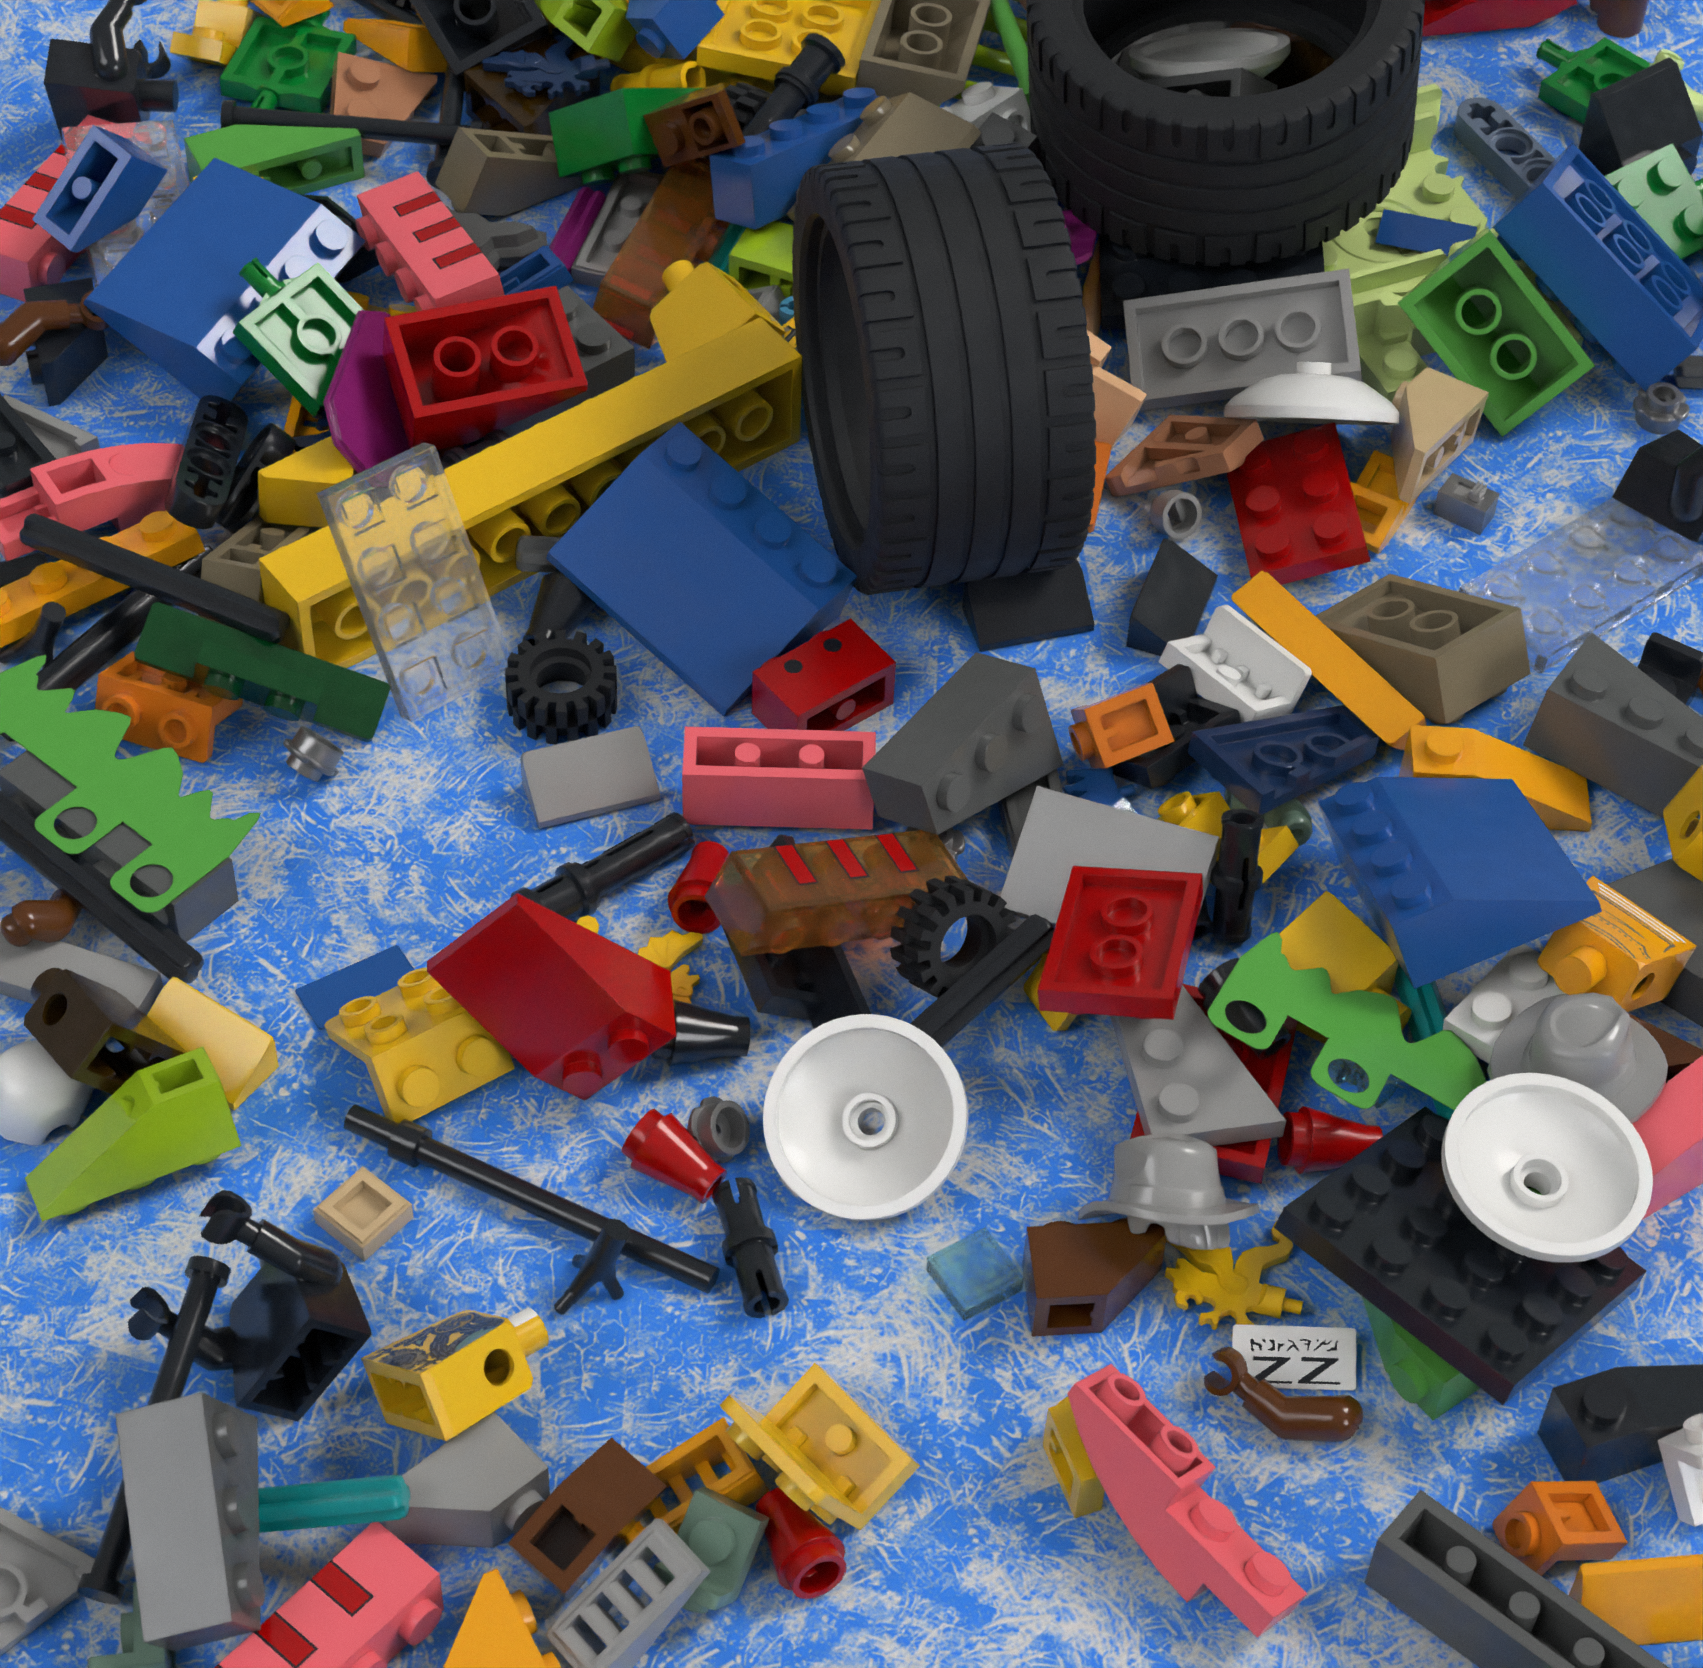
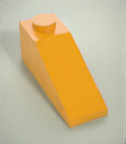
M1410 725L1399 777L1513 779L1547 829L1590 832L1592 820L1587 778L1568 768L1473 728Z

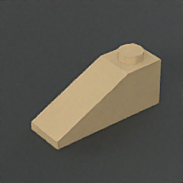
M1429 367L1421 371L1412 381H1403L1392 401V404L1400 412L1399 424L1393 425L1390 435L1398 497L1400 500L1410 504L1473 442L1489 392Z

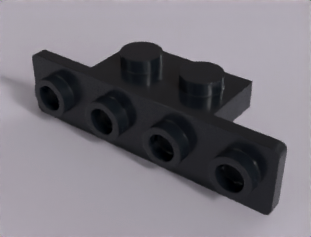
M778 835L749 873L750 882L759 901L730 896L716 913L758 1013L810 1020L814 1029L837 1018L871 1014L814 884L799 886L774 849V846L794 844L798 850L793 837Z

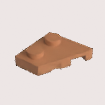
M338 52L333 65L330 114L411 121L419 105L424 99L428 100L432 95L437 83V75L425 72H411L400 66ZM361 139L362 153L380 158L393 141Z
M1169 415L1105 476V480L1112 496L1120 497L1228 473L1240 467L1245 462L1246 456L1264 437L1256 419Z

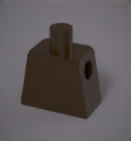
M50 968L42 972L35 979L31 987V996L35 1003L24 1017V1026L62 1070L74 1080L114 1094L138 1070L187 1053L125 996L116 990L68 969ZM111 1036L124 1049L119 1052H112L105 1043Z

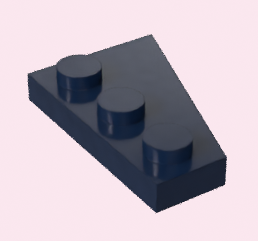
M1345 705L1192 731L1188 754L1249 810L1263 815L1375 757L1379 737Z

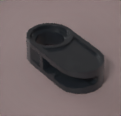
M269 423L259 432L236 465L227 500L216 523L232 534H235L246 525L260 506L258 471L290 456L296 446L294 438L273 423Z

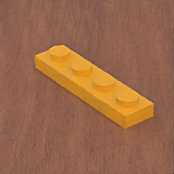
M167 510L153 512L145 516L140 523L112 536L99 538L170 567L205 552L199 532L195 528L177 521ZM62 559L57 562L42 564L33 569L29 575L0 588V648L25 637L33 628L43 605L47 602H56L65 608L67 617L130 586Z

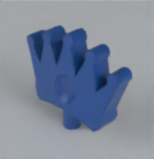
M1113 768L1070 769L1066 771V782L1073 785L1064 787L1065 794L1133 812V806L1126 798L1136 795L1135 787L1133 784L1117 788Z

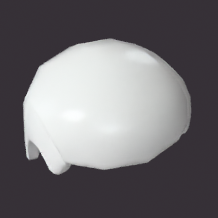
M37 1040L23 1042L7 1049L0 1055V1135L6 1140L28 1145H41L55 1128L62 1125H69L71 1128L76 1127L80 1120V1114L84 1113L92 1097L93 1087L70 1078Z

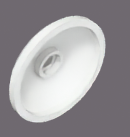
M1247 28L1184 32L1158 37L1134 46L1129 51V63L1131 68L1145 79L1241 67L1264 78L1279 67L1290 54V38L1285 34L1275 31Z
M1296 362V374H1281L1262 379L1235 395L1224 406V418L1305 424H1329L1335 422V425H1398L1400 412L1388 399L1366 383L1349 377L1331 375L1332 363Z
M876 1014L850 1015L834 1019L811 1030L800 1038L781 1059L769 1082L763 1107L764 1137L770 1158L777 1172L790 1189L805 1202L829 1215L855 1221L882 1220L908 1212L919 1206L940 1189L949 1178L958 1163L966 1141L968 1130L967 1097L960 1074L954 1063L937 1042L925 1032L907 1022L889 1016ZM871 1112H880L884 1116L882 1130L875 1135L865 1134L862 1129V1122L865 1116Z
M1518 1073L1487 1081L1471 1091L1459 1103L1445 1129L1441 1149L1442 1167L1447 1186L1455 1202L1466 1217L1481 1232L1503 1247L1518 1254L1550 1262H1579L1600 1257L1618 1248L1635 1232L1650 1204L1653 1188L1652 1167L1648 1152L1640 1135L1626 1116L1611 1102L1590 1088L1569 1079L1541 1073ZM1527 1187L1537 1189L1542 1195L1530 1191Z

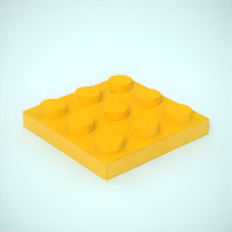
M718 0L716 4L725 15L699 43L697 48V65L713 68L716 72L726 75L738 73L763 78L769 83L774 84L775 75L782 66H790L801 52L802 40L809 33L822 35L836 45L845 59V66L838 74H831L818 91L826 95L843 94L848 89L856 88L860 58L881 0Z

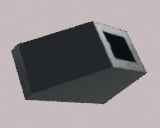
M92 277L23 290L26 302L67 300L68 304L80 303L85 293L93 291L94 285ZM87 308L90 314L97 316L94 312ZM82 323L70 324L69 329L46 330L31 345L35 346L36 350L25 351L32 385L44 383L49 406L60 405L108 357L104 330H93Z

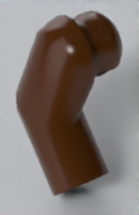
M60 889L52 894L50 900H23L12 906V913L2 918L0 924L1 933L10 944L17 947H25L32 939L46 943L60 941L72 930L82 907Z

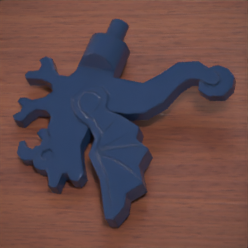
M557 27L552 29L553 39L560 42L552 45L545 52L546 59L536 52L527 53L524 50H520L514 53L501 52L498 56L482 60L484 71L507 72V78L504 79L505 87L516 88L517 92L523 93L526 97H535L536 92L534 89L541 91L542 88L549 87L551 89L547 93L550 100L554 97L563 98V89L565 87L572 88L576 96H580L582 91L588 92L590 90L589 83L584 80L598 78V71L610 68L608 58L595 60L593 54L569 61L567 55L576 48V44Z

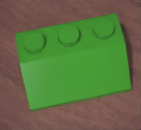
M1488 227L1440 263L1397 302L1456 379L1489 392L1483 413L1502 437L1595 367L1591 359Z

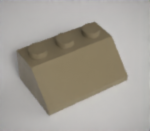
M881 0L860 58L856 88H872L875 90L876 95H885L887 98L911 92L937 106L964 91L990 9L991 0Z
M911 92L891 98L883 95L873 100L862 111L860 118L863 122L856 131L841 138L831 148L828 154L831 161L828 164L970 148L981 132L974 124ZM795 204L786 213L793 222L795 220Z

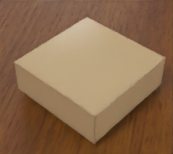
M363 1166L313 1209L315 1223L363 1261H366L414 1218L412 1204Z

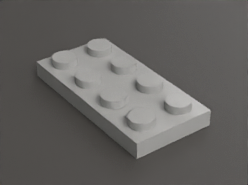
M1349 268L1123 301L1131 385L1147 394L1139 411L1232 399L1235 395L1262 379L1281 374H1296V362L1332 363L1331 375L1362 381Z

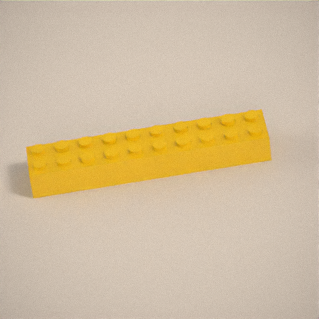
M759 317L259 558L264 604L284 611L290 617V624L286 630L285 638L277 644L338 666L349 668L538 573L517 569L515 549L518 538L523 535L563 537L642 451L679 422L691 430L737 472L799 442L802 355L766 321Z

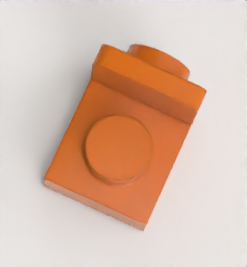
M1145 683L1094 704L1082 705L1071 710L1075 723L1068 727L1072 745L1081 761L1088 759L1092 768H1108L1174 742L1153 683Z
M1531 1481L1494 1519L1492 1524L1502 1548L1540 1576H1543L1557 1561L1612 1559L1628 1543L1596 1481Z

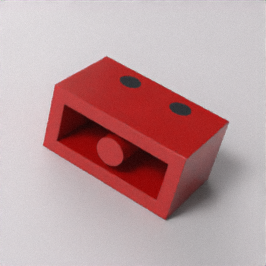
M850 618L830 630H824L815 634L808 642L780 657H773L767 660L760 668L752 671V714L767 729L845 731L894 703L896 662Z

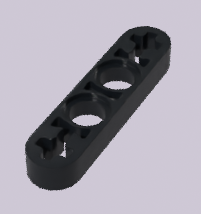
M207 395L199 400L189 421L164 501L165 509L173 518L192 528L205 530L215 525L228 497L248 425V416L244 410L227 399Z

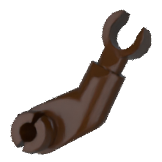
M92 291L85 293L80 303L68 304L67 300L30 301L20 305L0 323V366H11L46 330L69 329L70 324L80 323L93 330L108 328L110 325L99 316L90 314L87 310L88 307L83 304Z
M1222 1347L1212 1353L1213 1358L1225 1363L1229 1367L1232 1378L1230 1382L1216 1371H1212L1204 1376L1206 1389L1211 1394L1217 1396L1228 1395L1231 1392L1236 1394L1244 1401L1242 1407L1279 1438L1298 1441H1347L1359 1429V1425L1363 1423L1364 1413L1362 1406L1350 1395L1286 1396L1266 1379H1262L1259 1382L1248 1373L1246 1361L1236 1349Z

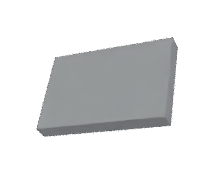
M1037 786L1000 897L1007 902L1004 908L1013 911L1014 915L1029 918L1031 915L1037 914L1042 918H1046L1052 926L1056 927L1072 867L1087 866L1202 873V906L1211 879L1212 869L1216 864L1220 851L1221 839L1218 836Z

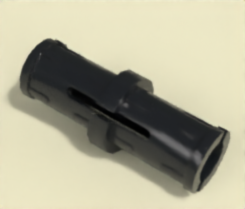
M1231 809L1222 814L1219 860L1216 861L1212 869L1210 879L1212 885L1216 887L1212 918L1213 929L1210 933H1213L1216 939L1230 943L1243 942L1251 937L1255 891L1260 889L1263 880V870L1258 865L1264 819L1260 818L1261 815L1248 809Z
M735 1178L740 1195L738 1197L739 1203L737 1204L734 1201L729 1180L724 1181L713 1190L712 1198L717 1206L726 1236L722 1242L725 1261L727 1265L735 1268L743 1297L745 1313L752 1318L765 1317L761 1303V1291H764L773 1316L784 1310L789 1301L774 1258L778 1252L775 1233L773 1229L764 1224L756 1195L755 1183L748 1178Z

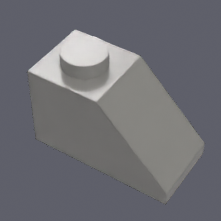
M492 1412L454 1436L404 1473L402 1477L406 1485H409L411 1493L409 1513L401 1520L382 1521L379 1523L403 1543L494 1548L512 1533L516 1534L549 1497L548 1466L495 1412Z

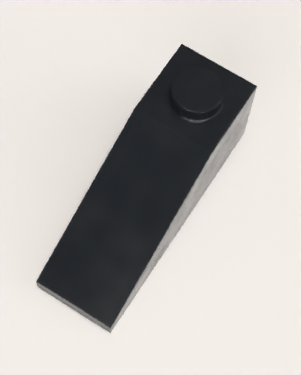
M1703 1364L1615 1367L1554 1387L1537 1433L1564 1481H1596V1483H1600L1663 1462L1658 1440L1683 1429V1423L1688 1418L1703 1413Z

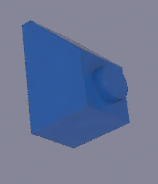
M629 0L626 19L637 31L636 40L638 44L649 55L655 58L684 60L725 14L714 0Z
M92 125L32 220L70 251L78 253L137 218L168 170L131 140Z

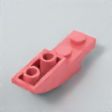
M140 443L118 445L74 454L31 468L33 486L0 499V553L8 562L37 550L24 545L19 538V533L24 527L25 518L33 513L79 531H85L111 520L116 529L121 532L140 523L145 516L153 512L166 511L164 501L182 444Z
M1112 1364L1076 1382L1067 1394L1078 1432L1092 1467L1111 1504L1134 1540L1186 1602H1189L1206 1589H1209L1257 1638L1290 1615L1307 1593L1291 1578L1289 1570L1280 1559L1265 1552L1237 1524L1232 1512L1224 1504L1211 1498L1201 1488L1202 1484L1216 1467L1199 1451L1198 1445L1192 1436L1185 1430L1174 1426L1146 1398L1141 1386L1131 1377L1120 1373Z

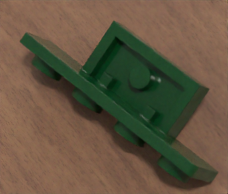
M159 602L152 604L134 652L136 662L201 684L204 690L220 698L228 700H238L241 698L263 706L266 712L275 717L288 721H299L301 719L364 742L372 741L390 692V685L387 682L282 645L267 642L245 632Z

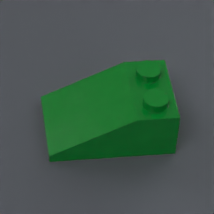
M621 88L549 112L559 178L582 177L583 185L590 186L614 181V172L618 170L620 174H633L652 169L651 160L660 158L643 115L686 93L702 88Z

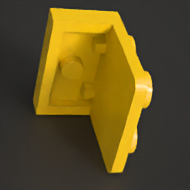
M427 967L406 973L398 980V986L376 997L364 996L349 1001L340 1008L339 1015L329 1019L324 1025L331 1040L366 1064L385 1117L397 1123L404 1119L414 1121L515 1069L509 1052L427 972Z
M816 1363L808 1369L766 1416L731 1394L720 1404V1407L734 1421L726 1429L728 1435L753 1459L759 1461L762 1458L772 1469L780 1474L774 1481L792 1501L806 1512L811 1509L828 1525H831L837 1518H840L861 1530L920 1467Z

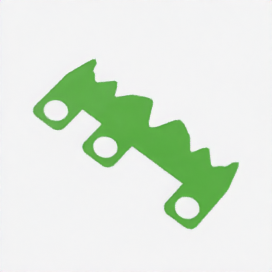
M46 655L37 656L1 672L0 735L3 732L77 787L39 815L35 820V829L47 840L68 854L84 852L122 822L149 841L152 845L114 873L110 880L112 889L140 911L154 913L167 906L226 860L258 821L261 813H248L235 820L231 818L212 819L210 811L213 792L210 790L198 791L180 797L179 791L183 771L178 754L172 747L161 748L131 758L117 759L115 757L116 750L130 726L131 717L122 713L99 709L65 712L73 699L75 690L72 688L55 690L37 689L38 675L36 674L46 663ZM82 807L95 814L97 819L96 827L85 837L68 839L60 836L55 831L54 822L56 817L69 808ZM161 865L172 873L173 883L162 895L143 897L136 894L130 887V879L133 873L143 866Z
M1278 932L1268 935L1240 957L1208 1009V1018L1213 1025L1256 1049L1270 1047L1287 1016L1325 1036L1328 1040L1311 1068V1077L1320 1087L1361 1109L1371 1108L1375 1104L1390 1074L1454 1111L1471 1091L1487 1082L1476 1056L1462 1039L1451 1030H1443L1419 1042L1408 1043L1404 1040L1399 1009L1395 998L1381 993L1362 990L1334 994L1331 993L1330 977L1326 969L1321 967L1293 970L1289 966L1285 955L1281 953L1282 939ZM1237 1000L1253 1004L1260 1009L1266 1018L1265 1029L1259 1033L1251 1034L1235 1028L1226 1017L1225 1008L1227 1004ZM1337 1059H1345L1356 1063L1366 1072L1369 1078L1368 1088L1359 1093H1352L1341 1089L1331 1080L1328 1074L1329 1064ZM1533 1187L1528 1188L1530 1191L1542 1195L1537 1189Z

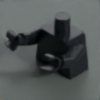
M109 0L90 27V43L50 39L44 85L62 142L87 115L144 132L145 137H147L150 112H177L179 101L177 81L158 79L164 76L171 67V61L162 43L159 41V56L152 63H148V52L142 40H138L134 44L133 49L126 48L123 30L132 18V8L143 4L147 0Z
M1677 429L1639 447L1612 498L1691 541H1702L1703 445Z
M222 1190L211 1197L199 1217H211L202 1230L201 1237L215 1244H228L234 1240L248 1246L246 1252L259 1259L260 1270L233 1301L229 1313L230 1326L212 1329L205 1325L193 1362L208 1371L233 1369L234 1395L237 1407L299 1422L372 1335L370 1325L345 1264L340 1261L335 1253L300 1240L265 1219H262L259 1223L250 1219L252 1215L250 1205L238 1194ZM143 1287L130 1299V1305L134 1309H138V1311L128 1320V1330L136 1340H149L159 1333L167 1338L169 1343L178 1315L170 1311L166 1301L156 1290L150 1287Z

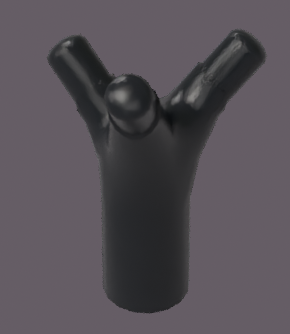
M56 602L44 604L31 631L17 644L0 651V663H6L37 652L39 656L46 655V663L42 666L43 669L54 658V643L66 617L65 608Z
M618 1219L606 1220L588 1254H577L572 1258L573 1266L580 1269L569 1288L554 1304V1309L557 1313L565 1314L597 1282L603 1283L613 1300L623 1297L624 1291L616 1278L615 1264L630 1236V1229L624 1222Z

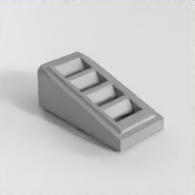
M654 1519L561 1613L545 1635L573 1668H633L710 1573V1570L663 1519ZM654 1554L675 1576L668 1585L647 1564ZM633 1580L652 1599L647 1607L628 1587ZM613 1605L630 1623L624 1630L608 1613ZM592 1631H594L598 1635V1637L606 1644L607 1647H605L602 1644V1642L594 1635Z

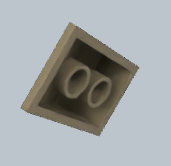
M1388 574L1316 615L1325 626L1418 709L1425 718L1435 724H1450L1459 721L1465 716L1467 711L1487 699L1504 694L1507 691V687L1531 674L1522 612L1519 607Z

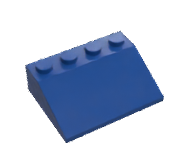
M1572 143L1502 214L1493 226V229L1499 234L1497 240L1511 258L1516 261L1522 259L1537 275L1535 281L1540 290L1550 300L1554 302L1560 300L1575 316L1573 322L1578 331L1588 341L1592 343L1598 341L1613 357L1611 362L1617 373L1630 384L1637 382L1647 392L1652 384L1658 383L1698 349L1703 339V283L1576 145Z
M214 158L90 293L83 304L200 399L203 396L213 395L232 402L263 366L251 351L232 333L237 323L255 310L262 300V297L239 275L241 269L249 261L251 262L253 258L257 257L259 262L281 282L285 279L300 276L319 262L337 280L365 243V240L322 204Z
M681 422L677 423L642 451L550 549L546 557L552 565L723 717L752 693V671L760 668L767 660L773 657H780L808 642L815 634L823 631L840 616L857 579V575Z
M1375 777L1366 782H1355L1345 785L1335 795L1318 801L1340 864L1414 989L1602 912L1599 900L1513 779Z

